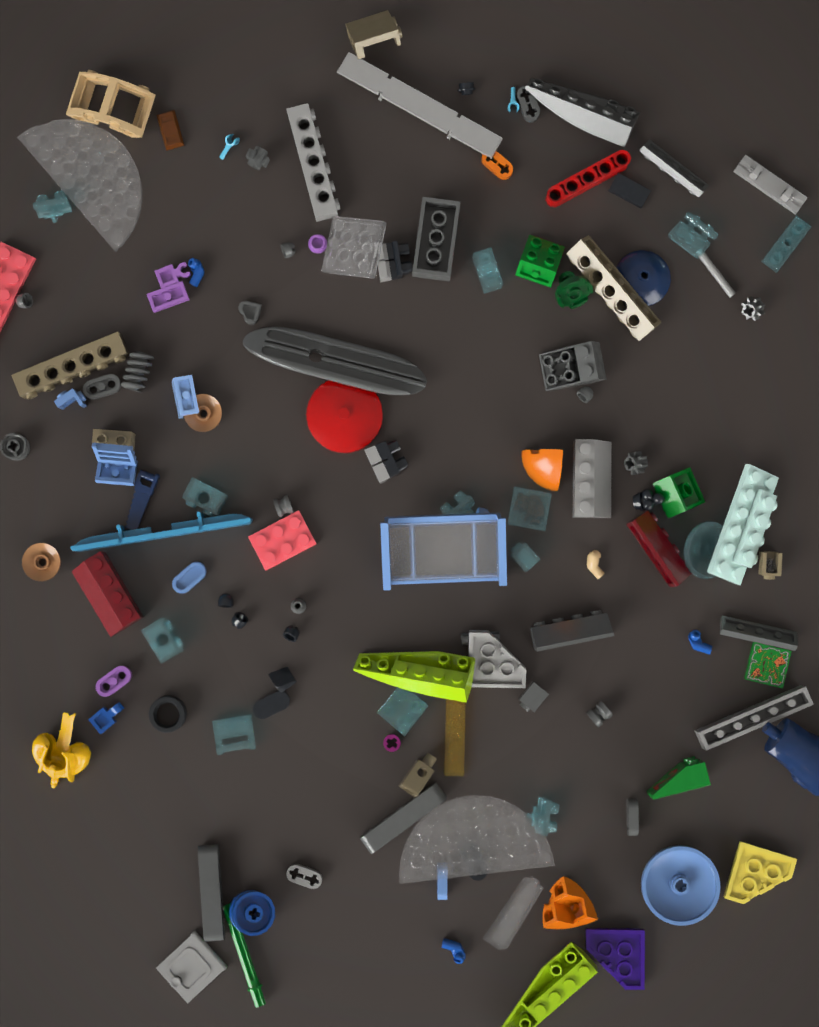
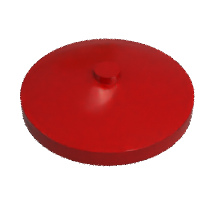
M328 380L320 385L312 394L307 406L306 416L309 430L320 445L333 452L352 453L365 448L376 438L382 425L383 411L376 392Z

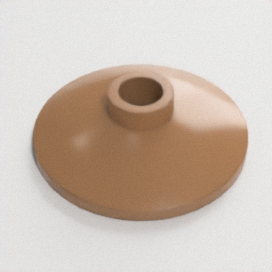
M198 394L196 398L199 413L186 415L184 419L193 430L208 432L220 423L222 408L220 403L211 395ZM202 411H207L206 417H201Z
M37 543L30 546L22 558V567L25 574L35 581L50 580L58 573L61 565L58 551L46 543ZM41 559L46 560V564L44 566L40 564Z

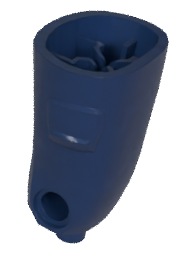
M788 718L783 719L777 726L767 722L762 728V732L769 736L764 750L777 759L791 773L794 782L803 789H807L814 796H819V735L806 731Z

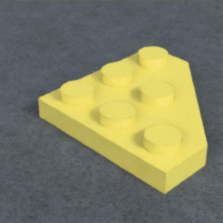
M739 841L723 897L741 904L749 902L750 899L757 895H761L773 889L774 886L791 879L797 859Z

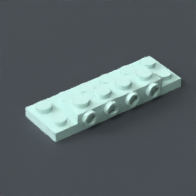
M745 464L710 561L708 573L741 585L746 569L752 568L758 561L757 552L759 547L764 544L765 539L763 535L765 529H768L771 525L770 515L777 508V496L773 493L779 477L751 464Z

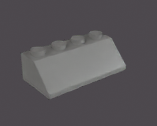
M575 439L573 441V518H611L612 442L591 439Z

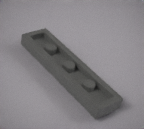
M650 139L640 149V152L647 160L658 165L661 171L667 172L673 177L675 182L685 186L692 195L700 197L709 186Z
M723 615L720 619L721 635L796 651L798 647V634L795 631Z

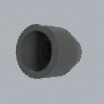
M300 598L294 599L291 603V610L296 614L303 613L307 608L306 602ZM297 603L301 605L299 609L295 607Z

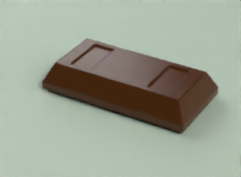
M175 110L157 114L166 151L185 146Z

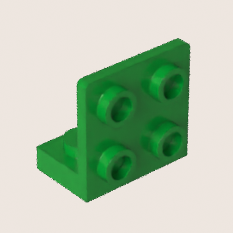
M529 235L515 275L551 288L565 247Z

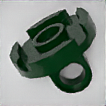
M571 271L563 272L558 279L560 285L556 288L555 299L561 308H564V306H569L570 309L580 307L589 300L588 296L590 292L591 294L593 293V286L587 277L575 276Z

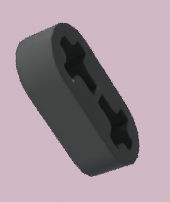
M522 86L517 92V101L524 120L533 123L539 118L540 108L536 98L525 89L526 86ZM523 92L530 94L528 102H526L525 97H521ZM529 106H530L532 112L535 111L534 117H531L530 114L527 115V113H528V111H529V108H528Z
M627 799V835L638 836V799Z

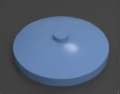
M675 845L666 847L651 857L642 873L641 890L645 903L655 916L672 925L686 926L703 920L715 908L720 895V878L713 862L701 851L689 846Z

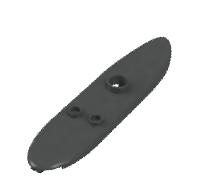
M265 327L250 332L243 339V345L249 352L272 364L376 393L411 395L422 391L427 384V379L423 372L415 364L402 357L308 331L287 327ZM312 353H319L322 358L320 362H313L309 359V356Z

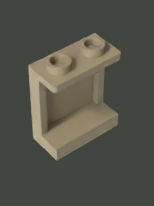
M388 10L345 24L349 41L358 60L365 58L363 47L394 38L397 46L401 45L400 38L403 37L401 28L397 26L395 16L391 17Z

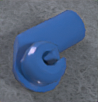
M191 258L188 261V266L191 268L193 276L189 284L198 287L205 271L200 260Z

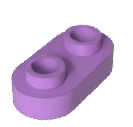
M127 666L114 668L97 681V693L103 697L114 694L130 682L132 678L131 670ZM120 672L126 674L124 679L120 678ZM105 683L110 685L109 690L104 689Z

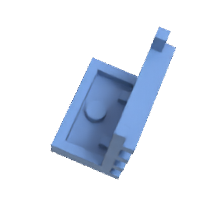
M92 443V449L98 461L95 482L134 486L138 460L134 456L133 446Z

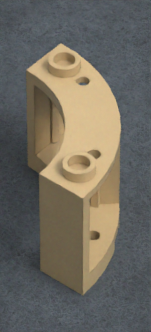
M88 70L87 72H79L66 115L82 123L98 125L100 121L110 124V129L121 132L131 138H139L143 136L156 95L151 93L150 89L146 86H136L129 82ZM95 85L108 86L100 112L88 110ZM119 89L141 98L133 124L110 116Z

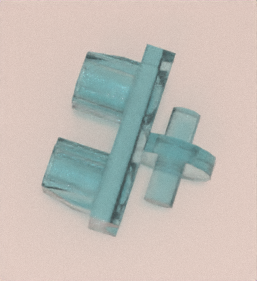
M64 191L56 192L54 194L55 199L50 200L47 195L37 196L36 202L33 203V208L36 210L38 218H51L52 222L56 223L58 222V216L64 215L63 213L72 212V207Z
M459 491L454 496L458 503L456 507L452 508L448 502L440 507L443 515L473 514L474 512L471 507L475 502L470 495L467 496L464 492Z
M538 797V805L533 806V813H527V818L532 819L531 826H535V833L548 836V833L556 832L557 823L550 821V814H558L559 804Z

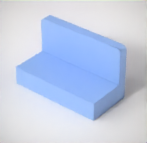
M192 375L173 378L172 387L178 418L198 414L199 408Z

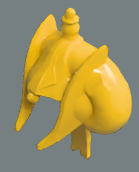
M63 713L57 742L52 734L41 733L34 739L32 744V754L39 765L38 773H41L43 770L51 777L50 784L52 788L58 785L59 778L67 777L70 782H74L75 775L86 768L91 757V751L87 744L76 742L69 745L76 713L70 716L69 713Z

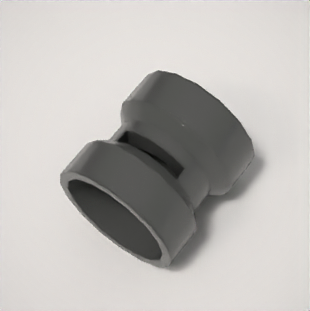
M602 701L598 702L594 709L586 712L598 728L603 725L605 719H610L613 716Z

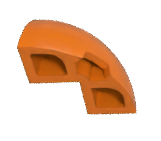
M529 449L521 451L523 466L528 476L542 488L558 491L563 450Z
M563 876L552 886L549 891L552 893L549 903L544 904L543 908L544 928L568 929L598 920L591 900L576 882Z

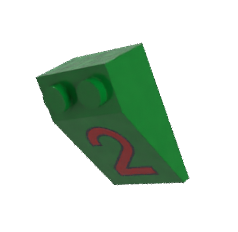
M695 756L684 758V762L678 763L649 788L647 795L654 800L711 785L705 762L695 758Z

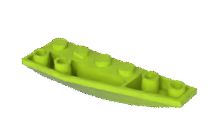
M439 651L359 653L353 670L372 679L408 691L467 703L472 688L475 658Z
M570 942L540 969L501 1027H536L598 973L597 965L584 950Z

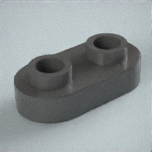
M114 374L89 380L83 386V393L91 400L115 394L121 389V380ZM114 381L115 386L110 388L109 383ZM96 387L97 392L92 394L91 389Z

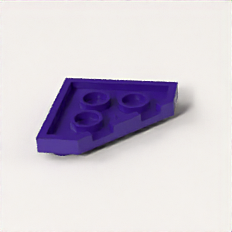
M585 928L586 950L594 956L625 990H645V930Z

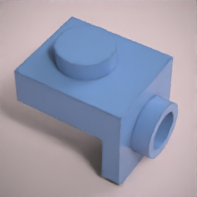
M73 388L68 392H61L57 396L58 399L54 401L57 407L62 410L76 400L81 407H87L84 402L87 400L81 391L77 392Z

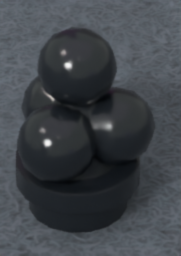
M646 489L633 496V505L636 510L650 511L656 504H662L665 497L661 493L654 495L652 490Z

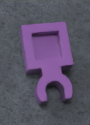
M186 262L180 263L176 269L171 264L155 270L161 289L178 283V278L180 277L188 278L191 276L190 272L182 273V269L187 267Z

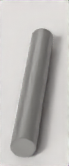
M702 248L698 250L696 255L729 298L735 295V291Z

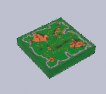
M752 642L744 679L783 689L792 651Z

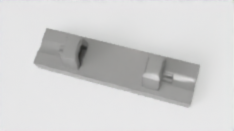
M747 155L743 157L733 171L794 214L799 211L808 198Z

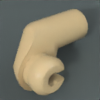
M593 550L587 556L586 565L590 572L599 579L605 574L598 566L601 553L598 550Z

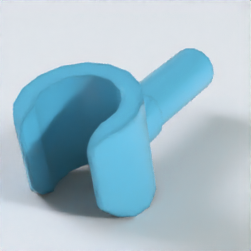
M511 87V99L507 108L509 113L511 105L517 107L516 113L519 110V104L516 102L515 87Z
M229 134L225 137L226 145L219 156L221 159H224L232 146L239 144V137L235 138L233 142L232 137L234 134Z

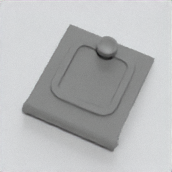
M193 931L156 969L180 996L189 1003L222 971L226 970L228 966L204 942L202 937L196 931Z

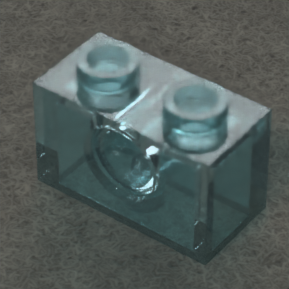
M492 248L473 253L472 259L484 294L502 288L503 281Z
M192 477L182 498L186 500L185 504L193 508L199 506L203 508V513L212 517L213 514L219 516L228 495ZM204 493H207L209 495V501L207 503L202 504L200 502V496Z
M160 618L141 630L160 663H165L184 651L181 639L178 636L175 637L172 632L174 629L168 619L165 621L164 618ZM162 634L168 636L169 641L166 645L160 643V636Z

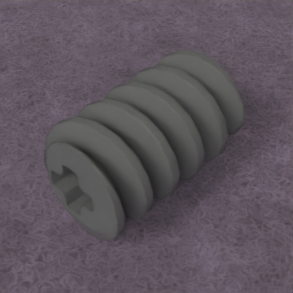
M135 351L136 353L129 354L134 360L127 361V364L131 367L125 368L129 375H123V379L127 382H122L121 386L128 390L142 393L139 388H145L146 386L141 381H148L143 375L150 373L146 366H152L148 359H154V356Z

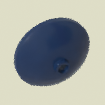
M646 250L634 251L624 256L616 266L618 271L648 306L658 303L668 292L671 282L670 270L666 262L659 255ZM641 273H646L647 278L643 279Z

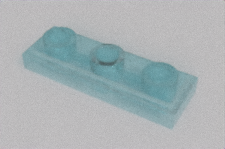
M795 216L761 262L777 273L810 230L811 226L798 216Z

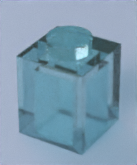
M519 542L511 549L513 552L510 555L511 558L524 572H527L541 560L526 542L522 545Z

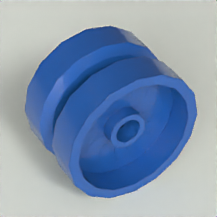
M245 890L237 894L231 901L229 918L232 925L238 931L249 936H257L266 932L272 926L275 919V907L272 900L266 894L255 890ZM254 909V914L252 916L249 915V911Z

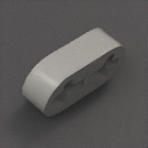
M296 863L291 864L286 872L289 881L310 889L318 888L323 879L319 871ZM297 868L298 873L304 876L297 875L296 878H293L290 870L294 871ZM313 874L317 875L316 879L319 880V882H315L314 884L310 883V879L305 878V876L312 877Z

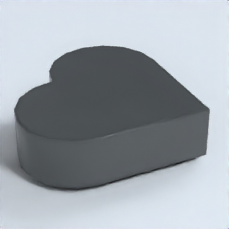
M242 301L238 309L241 315L244 316L245 322L249 325H254L258 322L262 304Z

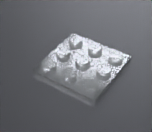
M333 216L321 271L330 274L375 279L387 223L379 220Z

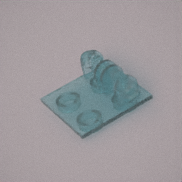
M397 687L377 713L405 736L427 709L428 705L412 691Z

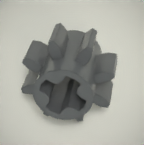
M255 146L254 150L249 148L246 154L247 164L257 170H260L262 166L266 168L270 161L269 157H267L268 152L259 146Z
M751 296L742 303L741 313L746 316L747 320L753 318L756 321L765 314L763 310L766 304L761 301L760 297L754 300V297Z
M641 451L628 453V457L624 460L625 468L631 471V475L645 473L644 469L648 466L647 456L641 455Z

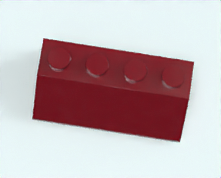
M647 510L626 525L668 586L677 587L692 574L690 572L691 566L685 559H681L678 547L669 542L667 539L669 535L664 528L660 529L656 523L658 519L653 512L649 513Z
M100 551L72 571L110 637L144 618L106 552Z

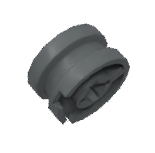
M9 433L1 440L0 450L6 458L20 461L28 456L30 443L27 438L20 434ZM14 444L19 445L16 447V451L12 448Z

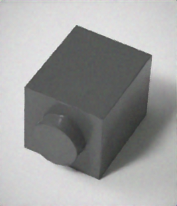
M532 681L518 698L521 701L519 705L527 712L530 709L535 712L549 694Z

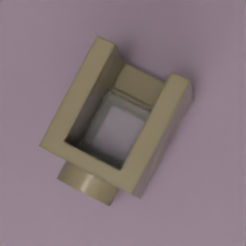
M758 551V574L763 576V579L774 580L775 576H781L782 553L777 551Z

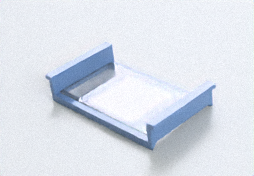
M500 512L384 517V522H380L383 590H391V585L477 581H498L499 586H507L506 518H501Z

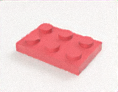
M299 510L248 536L265 571L317 545Z

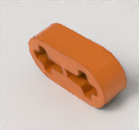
M497 151L495 152L493 160L496 164L492 160L486 161L487 156L482 154L483 165L498 178L506 180L511 177L513 166ZM498 165L502 168L508 167V174L506 172L502 174L501 168Z

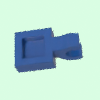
M120 702L109 710L103 707L88 720L99 734H102L117 722L114 716L121 712L124 707Z

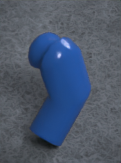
M693 630L690 632L688 639L692 648L710 655L712 645L702 642L700 631Z
M444 938L441 948L451 950L454 962L462 964L466 958L462 945L459 942Z

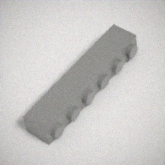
M799 685L694 731L702 749L707 751L763 727L767 722L772 723L814 704L806 686Z

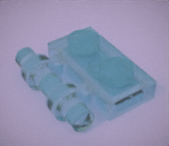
M687 212L684 218L689 223L686 225L680 221L669 232L668 237L698 259L710 246V242L706 238L709 236L715 240L719 234L714 231L711 225L707 226L703 223L699 216ZM696 226L702 233L698 234L693 228Z

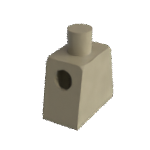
M427 753L422 761L416 760L398 786L411 796L417 797L434 773L431 767L437 759ZM419 769H422L424 772L422 777L417 773Z

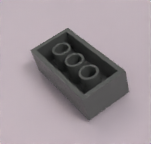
M422 197L412 277L450 282L460 210L459 201Z

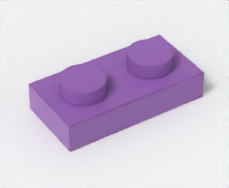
M183 281L147 294L154 313L190 300Z

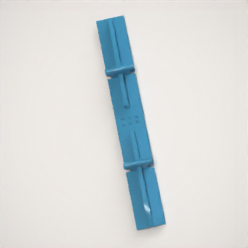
M197 512L198 519L171 523L172 530L158 531L156 533H152L151 527L124 531L125 527L118 524L116 526L118 532L91 536L80 540L74 546H70L72 551L82 552L249 525L253 522V519L242 514H227L204 518L203 513Z

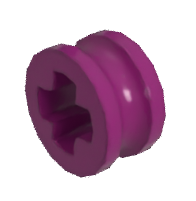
M394 734L387 735L383 740L384 748L389 752L397 751L400 747V739ZM395 738L397 746L389 748L387 746L389 743L386 742L387 739L392 740Z

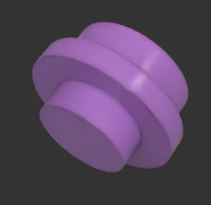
M320 234L311 236L308 241L309 249L314 253L324 252L327 248L326 238Z

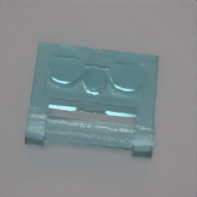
M251 714L212 721L217 755H224V752L248 748L250 750L256 749ZM248 735V741L225 745L222 743V739Z

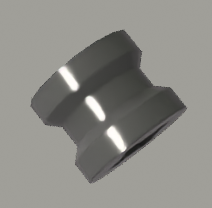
M285 495L282 499L276 498L273 500L279 518L283 517L286 513H294L288 495Z

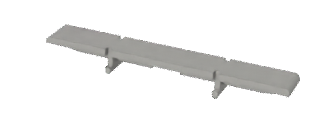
M348 52L337 71L340 75L378 95L380 93L379 101L385 99L447 134L449 131L447 139L450 140L453 137L491 159L503 140L499 135L465 116L457 117L458 113L397 78L392 76L389 79L388 73L363 59L358 60L357 56Z

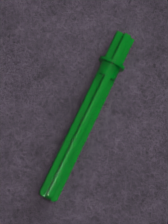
M231 903L223 906V911L247 980V991L251 992L254 1005L257 1008L266 1004L261 990L262 983H259L243 933L238 931L230 921L229 907Z

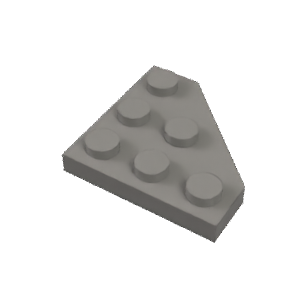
M469 630L468 657L475 658L472 687L526 688V667L489 630Z

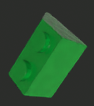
M691 468L652 483L655 493H661L665 497L662 508L667 518L705 503Z

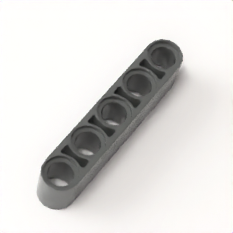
M434 782L421 791L417 797H413L364 833L360 840L370 854H373L443 803L447 796L437 782Z
M219 844L199 845L198 864L204 942L225 940Z

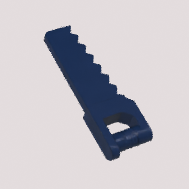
M144 470L139 471L134 484L136 492L133 494V503L130 505V514L127 516L129 519L126 521L127 525L125 528L130 530L138 529L160 474L154 475ZM142 478L152 482L151 488L142 484Z

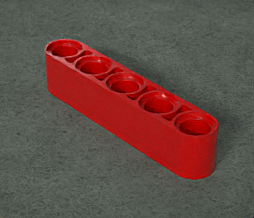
M619 150L550 187L546 195V203L551 207H558L623 172L631 161L629 152ZM617 158H623L626 163L619 164ZM600 167H607L609 172L603 173ZM589 175L593 181L586 182L583 177ZM573 184L576 190H568L567 185ZM556 193L560 198L553 200L550 194Z

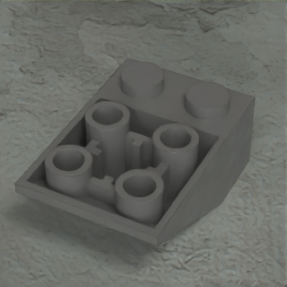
M589 341L539 354L546 391L607 380L600 342Z

